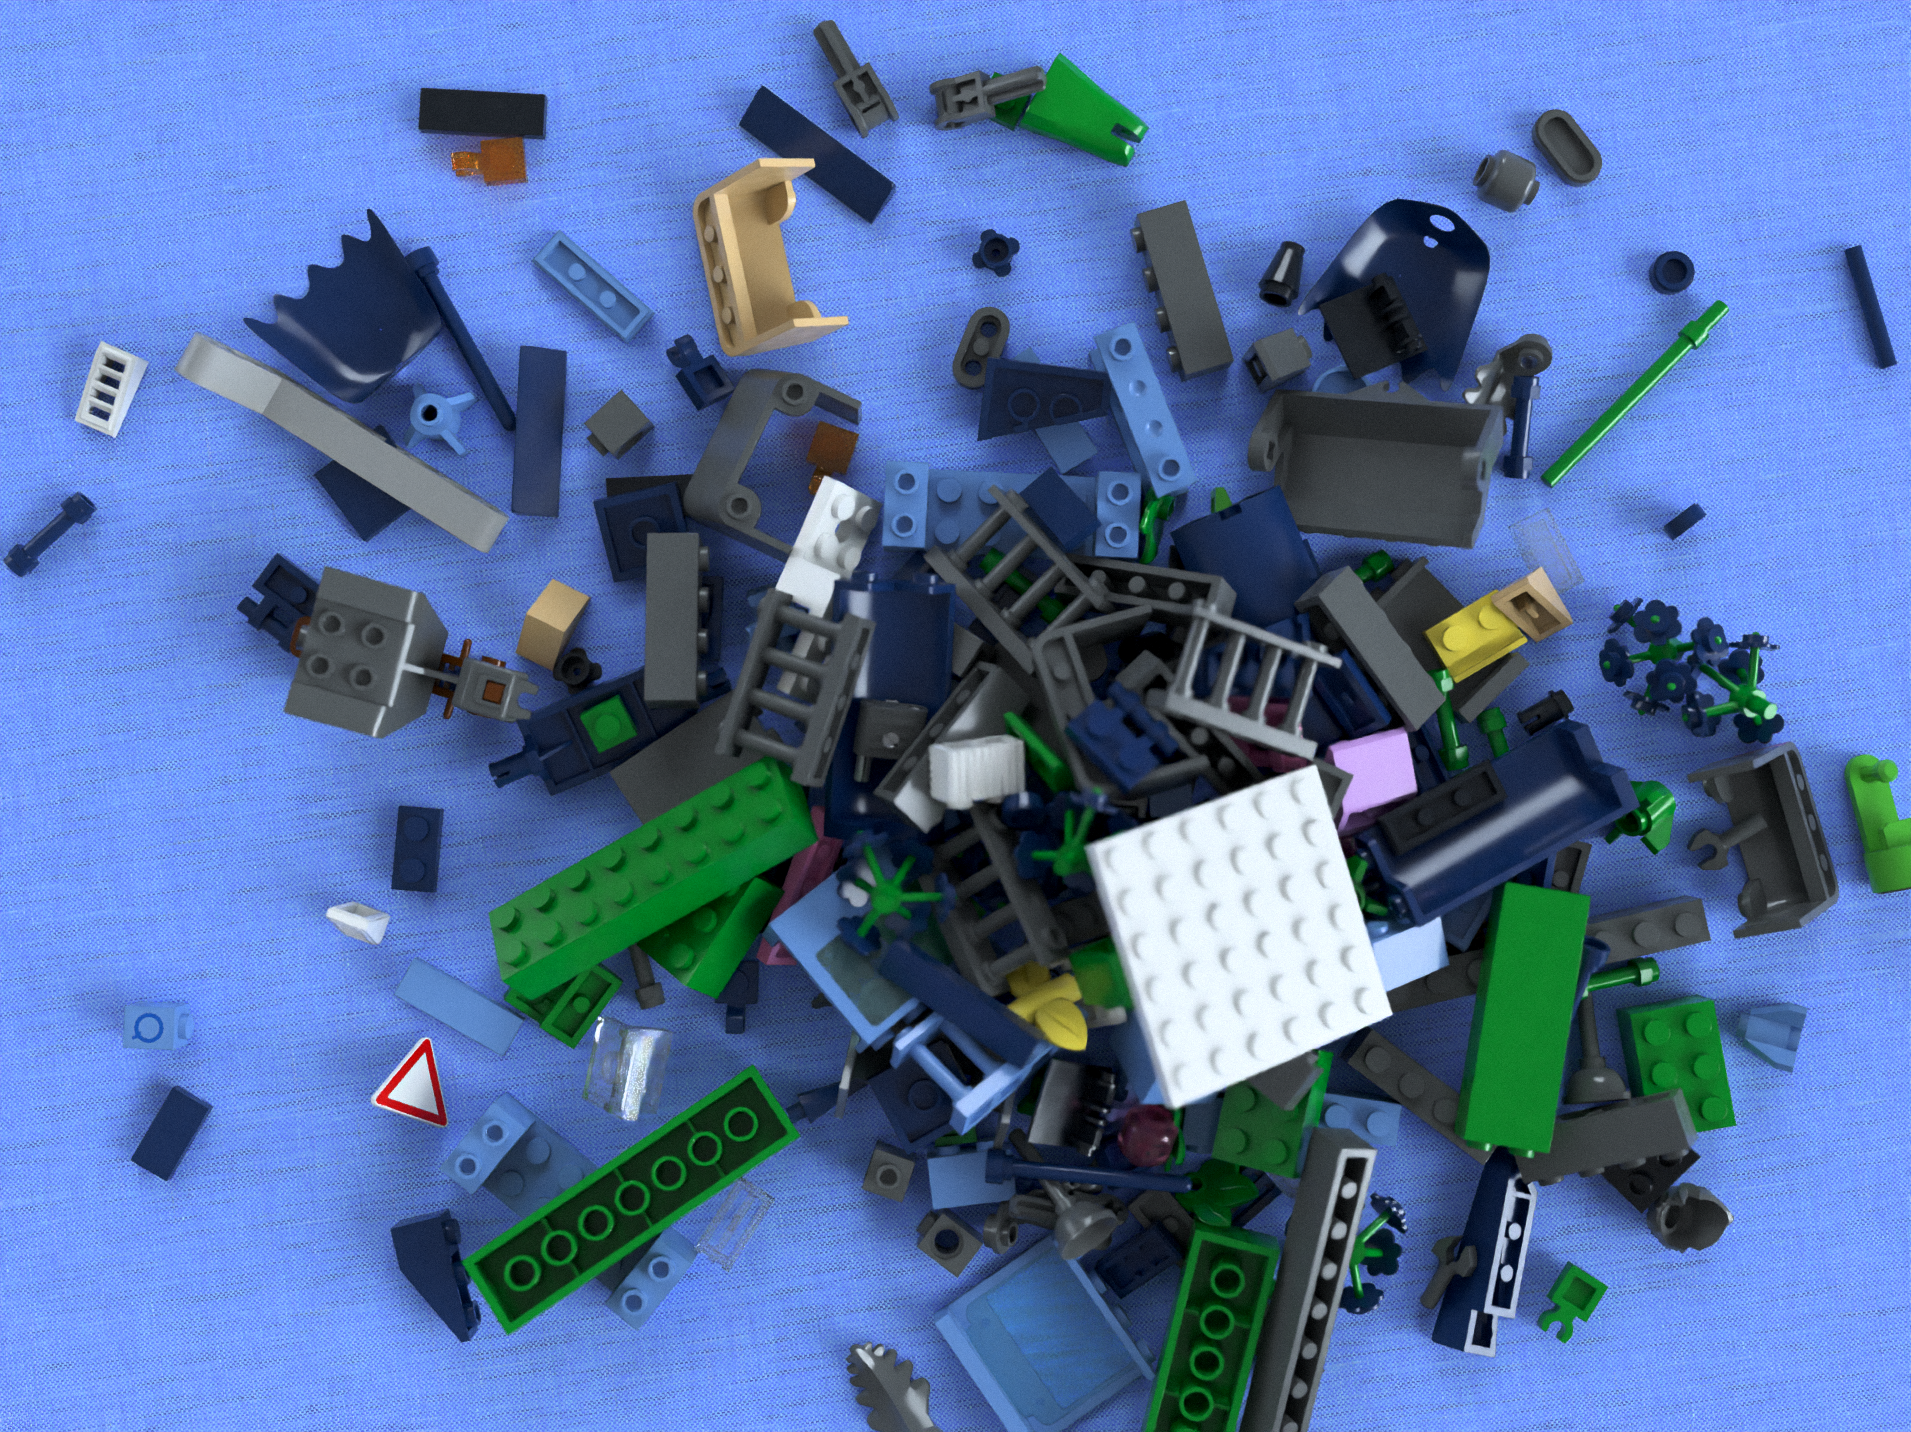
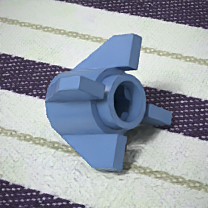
M419 383L414 385L412 391L415 401L410 409L411 424L402 439L406 446L413 448L429 437L437 441L446 440L461 457L469 454L467 448L455 434L461 424L460 412H464L478 402L475 395L468 392L444 398L439 394L427 393ZM437 411V417L433 420L432 414Z
M1792 1003L1763 1007L1751 1006L1750 1014L1741 1012L1735 1036L1744 1038L1742 1047L1749 1048L1773 1068L1792 1073L1808 1008Z

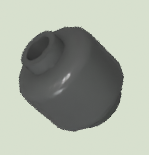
M1500 150L1493 156L1490 154L1485 156L1476 171L1473 185L1477 186V196L1481 201L1511 213L1521 207L1523 203L1526 205L1531 204L1539 190L1540 182L1535 180L1536 166L1533 162L1512 152Z

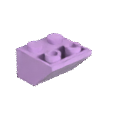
M1403 727L1389 731H1377L1370 736L1350 741L1342 740L1328 747L1324 762L1354 775L1333 820L1338 837L1360 832L1377 823L1376 817L1416 797L1418 791L1408 736Z

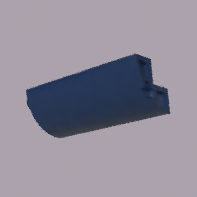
M1280 485L1247 496L1225 509L1192 520L1170 532L1185 570L1223 577L1237 594L1231 619L1258 629L1300 614L1293 604L1319 579ZM1310 628V641L1323 645ZM1212 632L1213 636H1216V635L1220 634V633ZM1312 684L1313 697L1308 698L1301 722L1303 738L1317 743V747L1337 738L1340 741L1351 739L1315 685ZM1260 747L1261 750L1269 751L1268 749Z
M852 571V579L834 580L832 622L839 623L843 621L847 612L877 622L826 775L824 836L849 841L859 831L873 830L875 836L888 833L891 839L904 841L907 837H913L919 843L944 838L945 814L938 824L931 827L925 833L906 825L873 794L899 760L872 757L869 781L863 782L861 777V782H858L854 779L858 754L853 752L861 700L898 701V703L926 707L928 709L927 725L951 695L956 584L939 582V574L913 573V580L878 579V572ZM831 640V655L835 646L833 640Z
M1567 719L1490 761L1508 798L1400 856H1394L1381 829L1375 823L1352 836L1358 847L1354 854L1368 862L1365 873L1372 872L1388 896V903L1396 917L1400 920L1407 918L1420 928L1640 807L1625 769L1603 762L1587 724Z

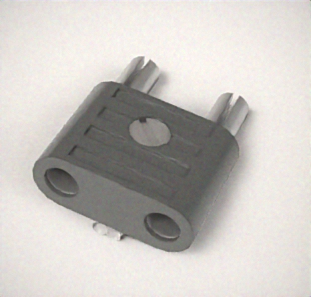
M861 700L853 752L858 754L854 779L861 782L862 777L863 782L869 781L872 757L899 760L925 728L928 709L920 705L898 703V701Z

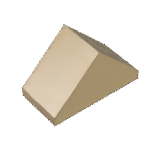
M1542 566L1506 585L1491 596L1492 603L1536 643L1573 624L1569 612Z
M552 579L526 613L516 653L553 671L554 667L558 665L591 597Z

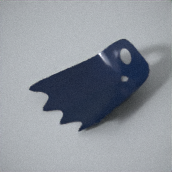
M1397 198L1386 202L1376 209L1359 227L1309 291L1298 309V315H1304L1311 310L1319 309L1318 306L1368 286L1372 284L1371 279L1375 276L1387 273L1388 277L1392 276L1428 348L1427 351L1400 361L1402 380L1408 384L1427 369L1434 368L1439 374L1441 389L1446 392L1450 388L1459 368L1487 284L1490 270L1488 246L1451 209L1436 204ZM1440 215L1449 219L1454 225V230L1445 231L1437 228L1430 221V217ZM1428 236L1436 240L1438 244L1430 248L1424 244V237ZM1324 321L1323 338L1325 341H1331L1333 337Z
M367 209V218L371 230L369 241L364 242L353 236L343 234L341 242L344 260L340 266L326 268L314 264L309 265L307 269L310 284L309 291L302 299H294L280 294L273 296L278 315L276 323H264L253 318L243 319L244 323L256 335L336 397L353 404L364 401L400 373L439 335L441 329L440 315L434 302L415 272L413 271L409 274L407 266L412 270L411 266L386 227L371 209Z

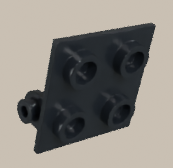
M1387 273L1375 276L1371 279L1372 284L1318 306L1353 380L1428 350L1392 276L1388 277Z
M1050 1058L1025 1141L1028 1143L1077 1148L1076 1152L1092 1157L1094 1150L1100 1149V1141L1104 1129L1096 1126V1124L1106 1126L1108 1122L1107 1119L1099 1115V1112L1111 1113L1112 1108L1108 1105H1112L1116 1089L1119 1087V1083L1116 1082L1118 1074L1112 1072L1113 1068Z
M1690 1148L1688 1149L1689 1153L1680 1158L1663 1160L1662 1156L1658 1155L1645 1158L1646 1163L1634 1168L1621 1169L1620 1164L1605 1166V1171L1600 1174L1638 1211L1643 1213L1701 1156Z

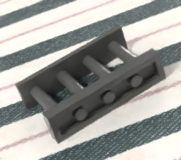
M993 484L988 491L1001 505L957 550L952 548L948 552L934 545L923 558L946 583L956 584V594L1024 670L1030 676L1037 678L1031 660V652L1037 638L1032 636L1028 639L1019 629L1023 625L1021 620L1066 575L1082 592L1040 635L1075 624L1093 605L1107 614H1112L1116 608L1106 599L1111 594L1107 587L1094 575L1088 579L1025 512L1029 506L1028 503L1014 489L1010 488L1005 492ZM1013 517L1027 534L983 579L978 577L974 580L966 571L970 567L968 562ZM1040 546L1055 563L1010 608L1005 606L1001 609L993 600L997 595L995 590Z
M769 587L766 596L761 599L757 608L758 622L726 719L720 723L717 729V746L714 753L740 758L744 747L791 764L793 769L792 781L806 786L822 788L877 622L846 612L843 621L835 623L790 608L793 595ZM786 624L833 640L835 646L830 661L823 665L776 649L783 625ZM770 665L818 681L821 689L816 704L810 707L762 690ZM758 706L805 723L807 731L802 745L795 748L750 732L749 728L756 707Z
M1194 599L1192 605H1174L1172 613L1191 620L1190 629L1173 685L1168 684L1167 690L1149 689L1144 706L1288 757L1313 760L1317 743L1301 738L1303 730L1299 728L1317 667L1340 668L1342 660L1327 655L1328 648L1324 645L1305 640L1302 641V644H1298L1218 614L1219 606L1210 602ZM1208 627L1229 635L1210 698L1206 697L1203 703L1192 699L1194 691L1190 690ZM1245 641L1264 647L1265 650L1247 711H1242L1239 716L1229 712L1231 705L1227 701ZM1283 654L1299 660L1301 663L1283 724H1278L1276 729L1265 725L1267 717L1264 716V712L1280 658Z
M981 802L973 804V807L968 808L975 822L974 825L947 842L942 838L921 843L933 850L934 858L932 864L934 869L930 874H922L918 881L924 893H935L936 876H939L940 873H946L947 882L955 887L957 899L954 910H949V915L945 917L944 923H938L939 928L961 976L991 997L997 998L1011 991L1005 975L1037 958L1040 967L1068 959L1067 956L1071 952L1066 943L1065 934L1058 926L1038 880L1033 877L1023 879L1018 874V861L1014 857V850L1017 846H1020V841L1014 828L1003 822L1001 803ZM983 840L993 863L962 881L953 857ZM1001 879L1011 902L980 920L970 897ZM930 902V904L932 905V912H933V914H934V916H935V919H936V921H937V918H936V909L934 908V902ZM1019 919L1029 942L998 959L988 935Z

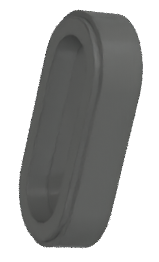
M1553 109L1543 113L1537 119L1532 128V140L1559 177L1566 184L1573 187H1582L1592 182L1601 171L1602 157L1573 117L1563 110Z

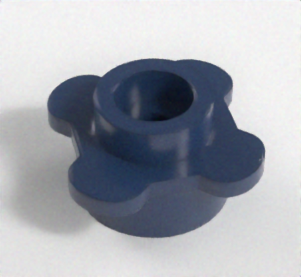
M993 229L983 231L980 236L981 244L979 251L972 256L973 265L978 269L988 268L993 270L998 277L1009 275L1012 257L1020 249L1019 242L1013 237L1007 238L1002 234H998ZM998 250L1000 252V255L998 257H994L992 255V251Z

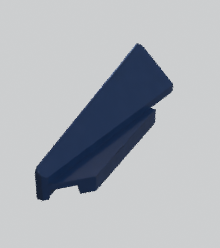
M1497 1147L1485 1162L1455 1262L1460 1259L1466 1246L1475 1245L1477 1267L1470 1277H1462L1460 1274L1454 1275L1446 1288L1432 1333V1341L1463 1352L1494 1358L1496 1353L1498 1316L1515 1318L1538 1195L1533 1182L1523 1183L1515 1156L1508 1153L1506 1148Z

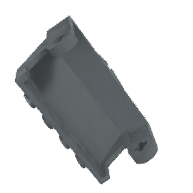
M1382 381L1347 394L1275 390L1250 437L1248 464L1252 471L1271 472L1275 466L1274 486L1280 485L1299 531L1308 534L1321 533L1340 535L1347 538L1359 537L1388 542L1426 544L1428 546L1473 549L1484 523L1492 468L1504 442L1502 406L1429 401L1405 382L1399 383V390L1396 392H1387L1389 391V381Z

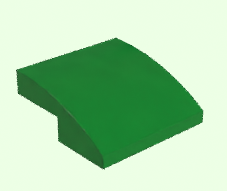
M1009 711L1004 714L1007 735L1024 740L1025 761L1056 794L1062 791L1081 793L1075 785L1069 766L1041 736L1014 712Z
M600 962L532 1001L512 987L508 988L503 997L506 1002L537 1021L541 1029L572 1049H575L622 985L623 980Z

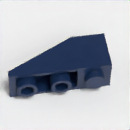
M448 1208L400 1220L390 1229L400 1271L460 1342L470 1341L481 1324V1313L477 1301H471L468 1285L471 1284V1276L461 1262L463 1260H461L458 1244L461 1243V1230L457 1219H451Z

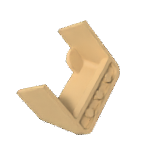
M758 158L701 192L694 201L693 219L719 342L724 353L730 357L748 356L813 342L849 325L847 316L822 317L812 301L800 300L796 302L779 224L791 216L796 206V194L791 181L815 168L814 159Z

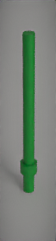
M1716 300L1696 321H1689L1678 332L1679 338L1540 476L1542 482L1549 488H1553L1691 349L1697 350L1709 338L1708 332L1729 312L1728 306L1721 300Z

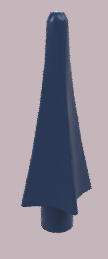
M841 1081L797 1094L800 1102L785 1108L792 1124L805 1117H808L811 1124L836 1106ZM851 1081L848 1097L868 1084Z

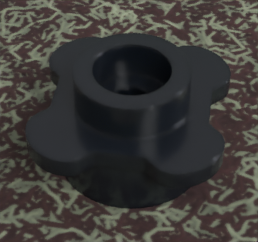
M582 648L572 649L570 653L560 659L558 665L553 669L554 679L559 682L563 681L568 686V692L571 695L585 690L593 680H598L602 675V667L598 663H592L587 658L586 651ZM580 669L581 673L577 676L574 675V671Z

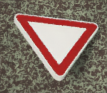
M425 1037L416 1043L373 1094L371 1103L373 1106L438 1128H444L448 1125L446 1107L432 1041L430 1038Z

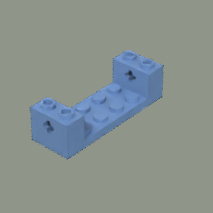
M886 461L882 538L884 552L915 553L919 551L926 554L934 545L948 552L952 548L957 550L1001 505L988 491L993 484L1005 492L1012 488L1019 494L1042 474L929 469V463ZM1099 471L1096 477L1059 475L1102 524L1070 552L1029 506L1026 508L1025 512L1064 554L1066 552L1133 563L1138 558L1142 473ZM1012 517L975 556H986L993 547L1007 555L1027 532ZM1040 546L1028 557V559L1052 560Z
M506 1092L490 1105L439 1169L471 1195L484 1186L521 1218L525 1219L599 1169V1167ZM670 1226L596 1277L598 1281L612 1291L605 1305L638 1331L691 1267L699 1249Z

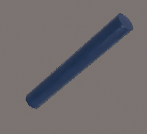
M1858 245L1846 249L1844 252L1879 367L1884 369L1897 365L1862 246Z

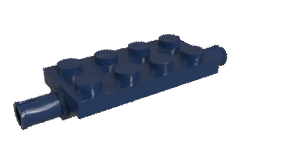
M645 665L532 711L530 720L517 719L516 722L525 742V746H522L523 751L495 763H489V771L492 777H497L494 782L499 789L506 784L531 774L535 777L540 776L550 795L553 796L609 773L699 713V708L650 709L644 701ZM723 667L708 674V696H701V704L733 690L729 679L726 678L727 674ZM619 695L638 730V734L599 753L580 718V714Z

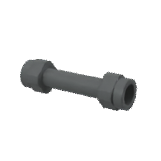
M638 942L629 946L628 949L639 988L635 989L640 1008L643 1010L664 1004L665 999L661 982L655 983L648 954L637 946Z

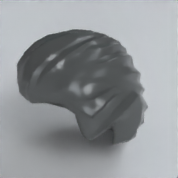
M1684 1182L1678 1186L1669 1187L1648 1207L1646 1218L1651 1234L1666 1249L1680 1251V1253H1685L1687 1248L1701 1251L1712 1246L1722 1236L1726 1227L1734 1221V1216L1729 1209L1710 1190Z

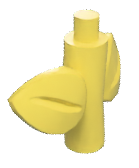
M1030 961L1005 975L1011 987L1009 992L1017 998L1007 1005V1008L1029 1023H1035L1036 1028L1045 1033L1043 1039L1050 1044L1072 1051L1086 1049L1088 1039L1086 1021L1079 1008L1073 1004L1082 999L1075 975L1072 976L1066 972L1051 980V974L1047 967H1040L1039 962Z

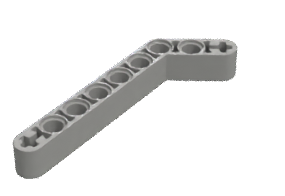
M195 332L174 368L177 373L191 382L264 415L481 552L489 553L509 519V516L397 444H395L397 446L395 448L385 443V437L286 374L200 332Z

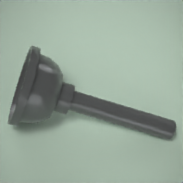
M1588 992V998L1581 1000L1577 1009L1583 1059H1579L1580 1070L1574 1072L1568 1080L1566 1096L1562 1097L1563 1105L1620 1101L1632 1098L1631 1091H1626L1625 1083L1620 1074L1613 1069L1606 1068L1605 1057H1600L1592 992Z
M1021 1128L1010 1132L1008 1139L1023 1160L1045 1162L1034 1145L1025 1141L1026 1134ZM1037 1179L1056 1205L1054 1211L1058 1215V1219L1056 1220L1054 1233L1058 1243L1057 1252L1063 1260H1072L1090 1252L1101 1244L1116 1227L1118 1219L1112 1210H1106L1101 1205L1092 1201L1079 1202L1075 1195L1067 1193L1059 1181Z

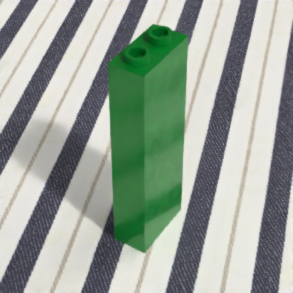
M1504 881L1493 888L1454 1133L1466 1140V1146L1470 1148L1491 1151L1493 1144L1508 1147V1153L1528 1158H1534L1535 1151L1550 1152L1591 896Z

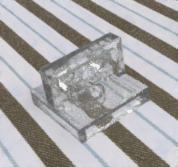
M599 1016L582 1098L622 1120L637 1121L639 1113L657 1114L673 1032L665 1028L632 1026L615 1018Z

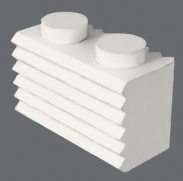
M1006 734L930 745L929 759L931 762L929 765L931 773L929 775L932 788L930 794L933 798L946 802L948 808L973 807V800L985 799L986 802L1002 803L1011 794L1025 792L1024 740Z

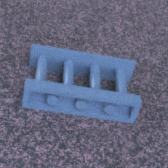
M1135 321L1094 336L1097 349L1090 351L1088 356L1094 370L1106 371L1112 383L1109 409L1134 472L1142 473L1141 489L1144 497L1151 486L1157 498L1171 493L1170 496L1175 498L1188 493L1187 486L1197 483L1198 480Z
M1016 945L1006 954H1004L1003 952H999L998 954H996V956L998 959H1000L1003 956L1019 948V946ZM1076 1003L1075 1005L1079 1008L1087 1022L1089 1013ZM935 1011L915 1028L908 1026L896 1036L892 1043L894 1048L890 1064L897 1069L912 1057L954 1100L952 1102L954 1109L950 1125L962 1136L1045 1066L1050 1058L1053 1059L1064 1048L1050 1044L1042 1038L1023 1069L1020 1070L1008 1061L1006 1063L1002 1060L996 1061L972 1036ZM943 1032L985 1074L983 1077L984 1081L975 1089L971 1086L965 1087L925 1045Z

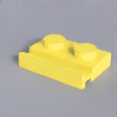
M1497 589L1422 632L1441 666L1448 668L1449 675H1452L1454 684L1528 642L1518 626L1492 603L1491 596L1498 592Z

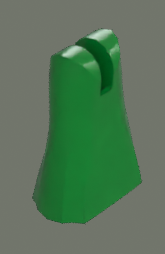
M1059 53L1046 74L1047 84L1045 90L1034 95L1019 127L1074 146L1110 163L1127 167L1135 154V150L1122 139L1112 135L1111 131L1129 141L1140 143L1149 127L1136 114L1110 96L1069 59Z

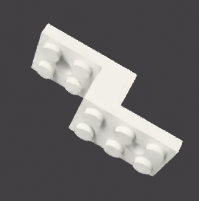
M824 475L775 589L792 594L793 602L811 609L809 614L832 621L834 580L851 578L852 571L860 562L861 553L869 534L877 523L878 514L883 504L838 480ZM801 630L791 654L822 664L825 658L823 663L825 665L831 658V639ZM784 670L776 689L816 704L821 687L818 681Z

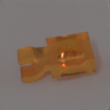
M522 137L480 141L481 153H451L452 170L456 171L457 177L484 174V182L487 186L528 182L525 144Z
M819 421L806 458L807 463L817 466L808 487L809 494L816 496L824 475L832 478L834 472L846 476L859 440V434Z

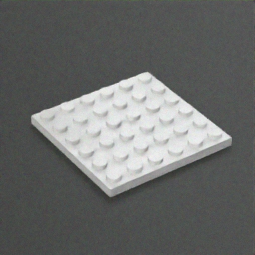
M1316 765L1299 768L1086 846L1166 1107L1176 1108L1392 1015Z

